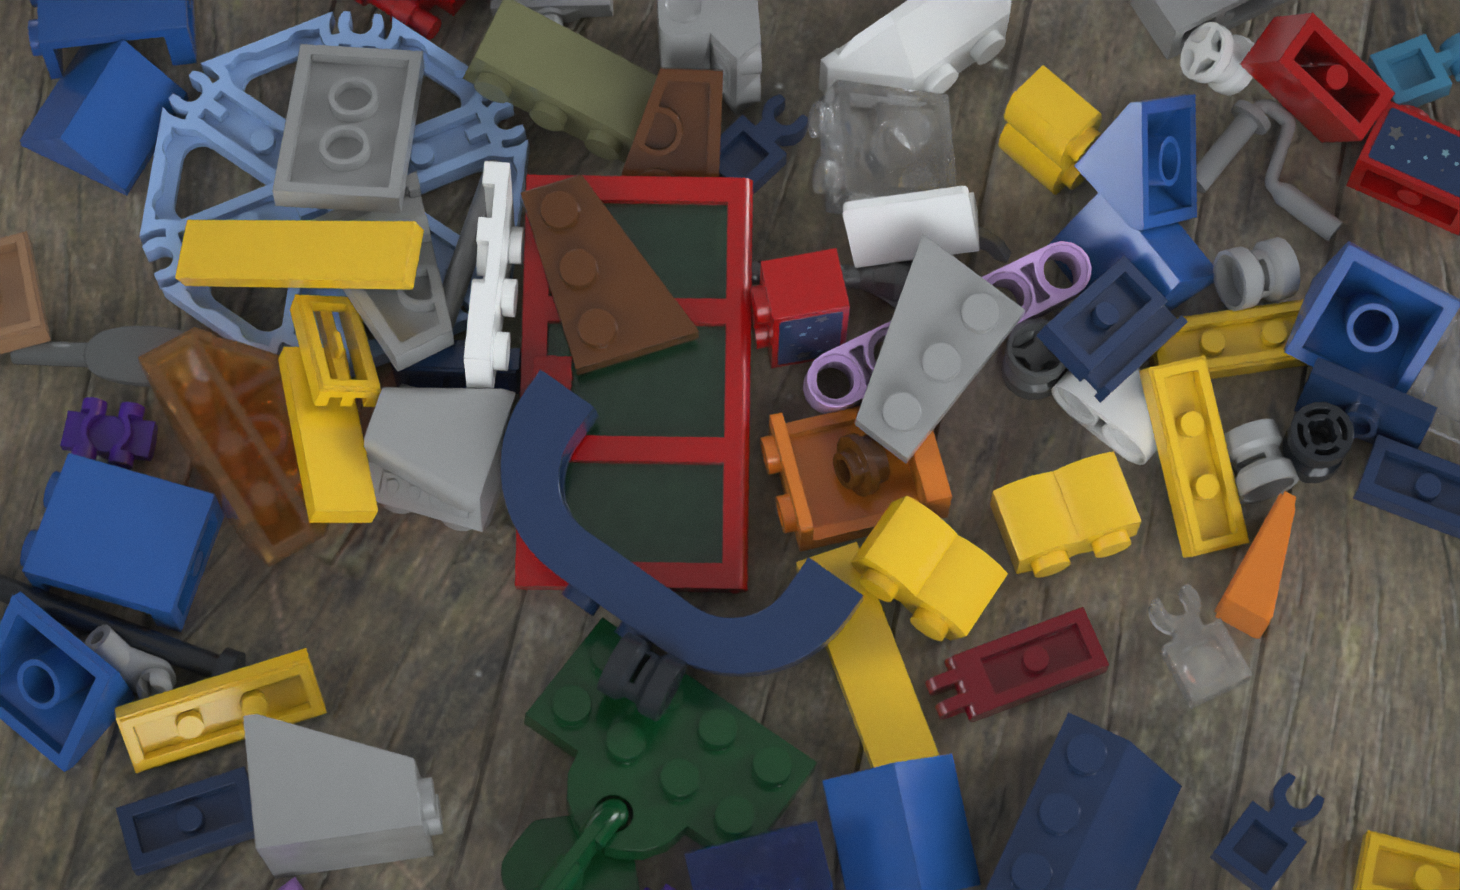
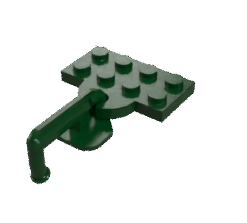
M602 617L525 714V725L575 759L567 776L566 809L569 815L539 819L528 825L503 859L501 866L503 887L505 890H640L635 860H644L667 852L685 835L738 872H741L814 773L817 762L686 673L670 705L657 722L640 714L636 703L625 697L614 700L599 692L597 686L601 674L611 654L622 639L621 636L614 632L617 626ZM629 816H630V818H631V823H630V825L628 826V819H629Z

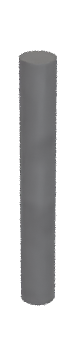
M487 160L492 162H500L497 160ZM483 172L442 283L452 329L454 328L476 266L478 217H487L485 190L482 185Z

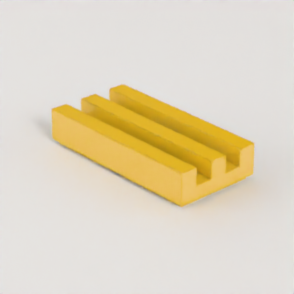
M295 294L290 307V313L314 406H327L330 397L337 398L339 406L351 407L355 398H361L364 407H375L381 393V387L362 318L349 298L345 296ZM332 312L339 313L356 380H350L343 356L344 346L341 334L336 329Z

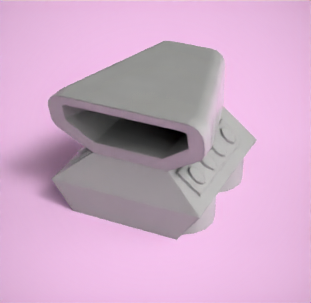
M657 0L660 68L723 69L722 99L736 116L754 102H761L760 74H762L758 0Z
M403 383L399 387H384L379 395L364 438V448L367 453L376 502L381 503L385 509L393 513L406 514L413 512L441 520L445 526L456 531L473 529L483 532L492 520L502 490L500 472L501 452L504 435L512 415L509 412L516 392L499 388H417Z

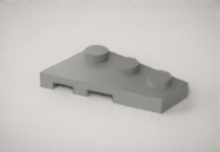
M417 171L407 175L401 214L332 210L312 220L415 221L424 230L413 290L343 289V291L397 372L454 345L453 329L439 268L436 263Z
M922 234L858 411L855 425L906 464L1024 315L1025 309L926 235Z

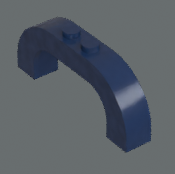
M540 369L518 401L508 422L501 452V483L506 507L522 540L544 565L569 583L561 593L563 596L591 616H594L600 607L607 610L622 621L614 631L621 637L630 632L645 640L649 650L655 644L667 654L683 660L693 668L729 677L767 675L798 665L826 647L841 632L863 602V595L809 557L787 589L773 604L749 616L724 618L705 613L694 607L581 527L574 518L567 502L565 477L574 451L598 419L599 414L591 404Z

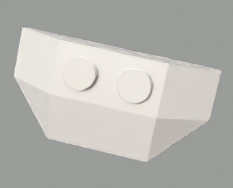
M907 0L854 36L845 45L835 49L821 59L819 89L827 97L910 107L927 95L931 98L938 97L955 83L961 71L974 62L978 65L987 63L1002 50L1006 43L1005 37L1012 0Z

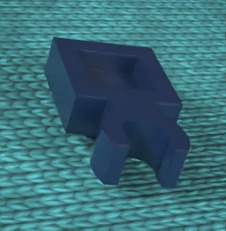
M781 94L770 98L766 102L762 110V120L756 126L745 116H740L721 134L719 177L752 179L754 195L786 165L787 153L780 146H792L799 143L807 133L808 118L802 114L790 125L779 124L775 119L785 110V98Z
M1291 773L1282 776L1271 790L1269 795L1270 811L1267 812L1252 801L1210 856L1213 861L1251 890H1271L1307 843L1306 840L1292 831V828L1309 824L1322 809L1324 798L1319 794L1303 809L1294 808L1288 803L1286 791H1288L1296 778Z

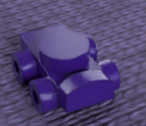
M85 397L82 401L81 412L68 410L60 444L62 450L71 451V454L96 460L97 455H99L101 458L108 460V464L128 470L133 469L135 459L152 460L157 442L158 426L155 421L143 420L145 414L144 406L134 402H122L118 417L106 415L108 407L106 401L95 397Z

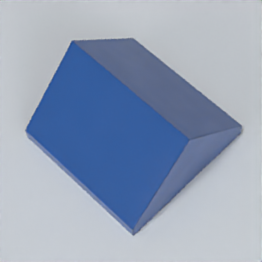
M124 39L113 43L81 46L63 73V78L59 79L20 139V143L23 147L127 196L155 152L162 108L170 115L177 117L171 107L169 97L175 94L184 101H187L189 97L185 90Z
M1182 94L1130 102L1074 165L1132 230H1146L1197 218L1196 94Z
M1099 193L1049 243L1059 241L1072 242L1081 247L1088 255L1092 267L1091 278L1080 294L1124 255L1168 300L1165 306L1169 311L1214 283V265L1178 222L1146 230H1132ZM1054 260L1072 283L1073 275L1070 268L1065 263Z
M1348 241L1312 279L1284 347V352L1312 367L1318 357L1407 394L1460 308V299Z
M19 592L11 597L0 622V719L62 771L66 772L74 767L116 720L115 707L131 703L136 697L119 671L22 592Z
M952 754L894 762L822 781L845 890H959L981 885Z

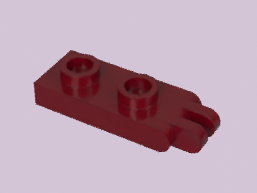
M1080 607L949 657L944 661L947 671L928 679L925 685L930 696L939 695L955 689L958 694L935 705L941 720L965 712L969 722H976L1106 673L1109 663L1084 607Z

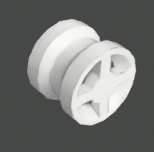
M1204 23L1199 25L1190 34L1183 46L1180 62L1182 71L1189 79L1197 83H1208L1209 87L1222 95L1231 96L1237 94L1248 86L1253 78L1240 63L1254 43L1242 35H1232L1226 27L1218 23Z

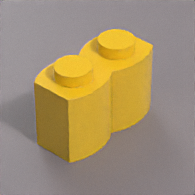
M1042 65L1012 94L1004 112V120L1007 123L1000 135L998 146L1051 193L1057 195L1065 186L1070 190H1074L1086 179L1074 165L1102 135L1098 131L1102 121V114L1045 65Z
M1114 451L1087 457L1055 471L1036 474L1004 485L992 492L990 507L1016 574L1033 571L1036 578L1050 576L1066 569L1071 565L1069 558L1076 554L1093 551L1096 558H1102L1125 550L1132 544L1130 537L1137 535L1142 522Z
M907 495L891 502L850 562L862 575L859 582L869 593L885 602H892L893 599L901 602L913 614L910 618L912 625L921 633L936 641H943L944 638L952 641L966 637L1008 575L987 553L965 538L957 535L943 519Z

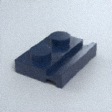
M1124 255L1047 323L1036 336L1080 382L1085 379L1097 391L1094 397L1101 403L1188 321L1182 315L1177 319L1166 308L1165 304L1168 300Z

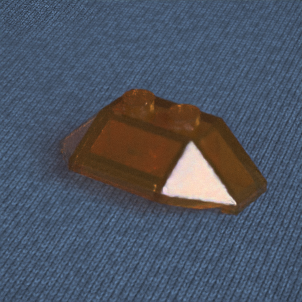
M193 327L139 356V364L178 441L211 493L216 495L224 514L240 539L269 568L326 536L330 523H309L279 368L278 358L280 355L238 341L215 337L211 332Z

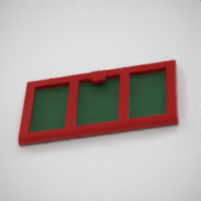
M526 174V191L577 175ZM582 175L699 330V338L577 375L525 212L520 398L541 369L591 404L599 414L598 419L574 451L565 477L567 502L574 518L581 527L673 592L732 594L747 592L753 180L739 177ZM516 530V590H564L569 583L544 565L531 552Z

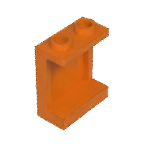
M860 406L785 423L782 412L769 415V436L760 438V446L768 475L779 473L784 494L776 496L775 500L783 533H795L800 552L869 536L891 502L906 495L926 506L941 519L948 518L952 493L934 431L929 434L906 464L884 448L889 461V478L886 482L879 484V488L875 493L862 497L852 489L845 488L840 483L833 466V456L837 453V443L841 437L850 433H855L859 436L866 434L855 425Z

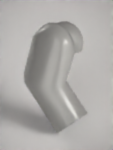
M101 625L97 627L85 640V645L119 671L131 691L137 693L140 699L173 690L176 684V675L170 664L164 659L131 647L110 626Z

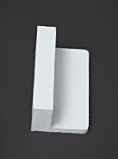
M966 186L849 201L843 204V219L855 268L913 260L922 234L926 235L951 255L979 251L977 204L974 192L969 193Z

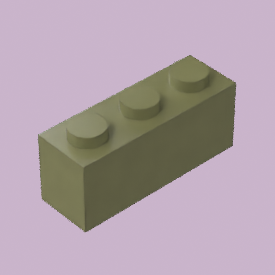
M502 0L463 79L474 84L476 91L483 97L497 103L509 102L528 112L530 118L539 126L554 132L564 131L584 141L585 147L596 156L607 160L618 159L625 163L657 75L514 0Z

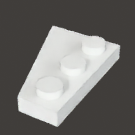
M484 161L482 185L485 190L487 217H478L476 236L477 276H483V279L473 278L471 284L464 350L467 388H494L496 370L507 371L509 365L511 336L510 332H502L504 317H515L518 279H510L512 264H523L525 227L515 226L510 163Z

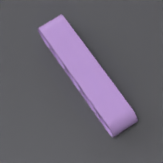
M1059 241L1034 251L982 278L994 287L1006 288L1014 294L1017 304L1025 309L1023 317L1018 322L1020 324L1029 319H1037L1073 300L1088 284L1091 278L1092 267L1088 255L1081 247L1072 242ZM1057 260L1065 263L1073 275L1072 286L1060 289L1050 285L1044 275L1045 262ZM891 321L823 353L813 361L804 377L803 392L805 400L814 410L821 414H827L853 408L862 403L876 364L873 354L874 346L884 341ZM827 368H836L844 372L850 384L849 394L839 399L828 398L823 395L817 386V374Z

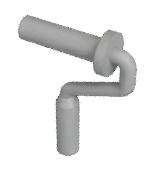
M1261 99L1254 104L1245 100H1238L1231 108L1235 119L1196 165L1197 191L1205 193L1254 133L1257 135L1266 134L1271 127V122L1265 115L1267 114L1282 127L1265 175V187L1277 205L1329 242L1343 222L1292 184L1279 181L1295 131L1296 122L1294 116L1277 102L1270 99Z

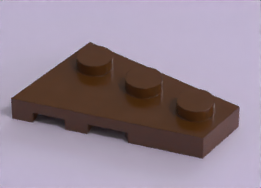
M660 68L621 176L719 177L723 69ZM610 203L608 211L643 256L716 258L718 205Z
M581 174L521 192L525 212L577 375L699 338V330Z

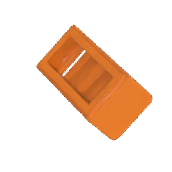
M1286 491L1278 495L1214 610L1216 618L1256 639H1260L1273 618L1292 528L1296 497Z

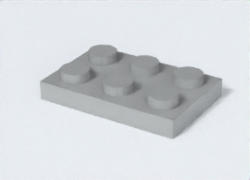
M300 44L272 190L275 206L401 214L425 69L423 51Z

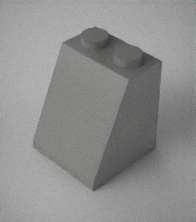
M259 714L243 716L255 846L275 879L434 856L432 835L443 834L440 800L438 794H435L432 777L421 779L414 758Z

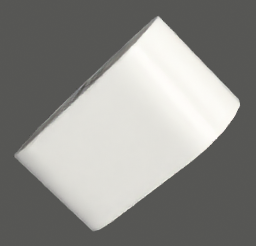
M1138 368L1101 403L1094 397L1097 391L1085 379L1080 382L1068 370L1051 389L1058 405L1070 417L1126 460L1137 465H1144L1157 451V446L1139 374L1140 369Z

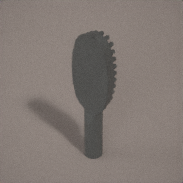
M124 326L104 330L96 334L89 342L49 341L10 352L11 361L14 365L86 367L102 379L135 387L155 386L158 388L160 386L170 387L171 385L179 386L182 383H192L193 379L201 376V372L206 364L205 349L197 337L177 329L157 326Z

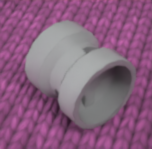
M1276 237L1256 243L1252 250L1242 246L1220 251L1214 260L1213 274L1215 287L1221 301L1230 310L1239 311L1254 307L1261 298L1271 302L1295 296L1299 290V263L1293 248L1285 239Z
M1274 419L1255 420L1238 426L1224 434L1241 504L1257 503L1270 499L1297 484L1299 477L1290 459L1283 457L1279 448L1283 438Z

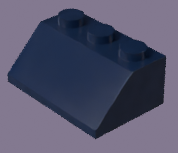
M1068 712L986 890H1136L1182 786L1131 741Z

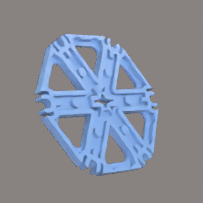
M333 11L202 62L201 66L204 73L193 70L188 75L192 87L202 93L201 96L195 101L187 102L179 96L172 94L169 97V101L177 117L170 115L162 108L139 236L143 244L142 248L149 262L156 261L162 257L173 259L170 266L154 273L157 283L166 299L278 376V358L283 347H299L290 313V307L295 294L347 297L343 289L288 288L282 325L273 331H261L217 302L211 295L212 287L184 286L175 278L187 220H313L333 210L275 206L272 190L286 119L245 93V88L252 79L296 62L300 44L423 51L424 75L456 95L461 101V107L415 125L407 175L417 171L422 195L476 172H483L484 161L497 160L510 163L515 226L520 227L523 206L521 192L525 191L530 153L529 140L526 139L523 124L508 130L497 126L500 121L514 116L513 104L509 102L497 103L483 97L476 91L474 84L463 79L468 68L466 64L394 17H392V28L386 40V30L381 14H374L372 28L364 34L353 32V21L349 11H343L339 17L338 34L332 35L336 23ZM209 77L214 78L216 82L212 83ZM198 147L211 148L266 185L184 219H181L176 214V202L183 162L186 155ZM425 212L437 267L439 268L443 283L460 235ZM515 264L511 266V279H513ZM476 266L462 303L467 312H469L473 278L483 279V276H477ZM461 309L453 328V335L467 330L468 313L463 312ZM332 312L336 329L341 334L343 346L346 350L352 378L355 376L339 313ZM368 340L375 368L390 362L377 340Z

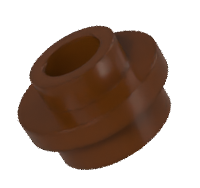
M850 433L839 439L837 453L833 456V466L838 480L845 488L852 489L859 496L865 497L875 493L879 488V484L886 482L890 475L889 461L883 446L867 434L859 436L858 434Z

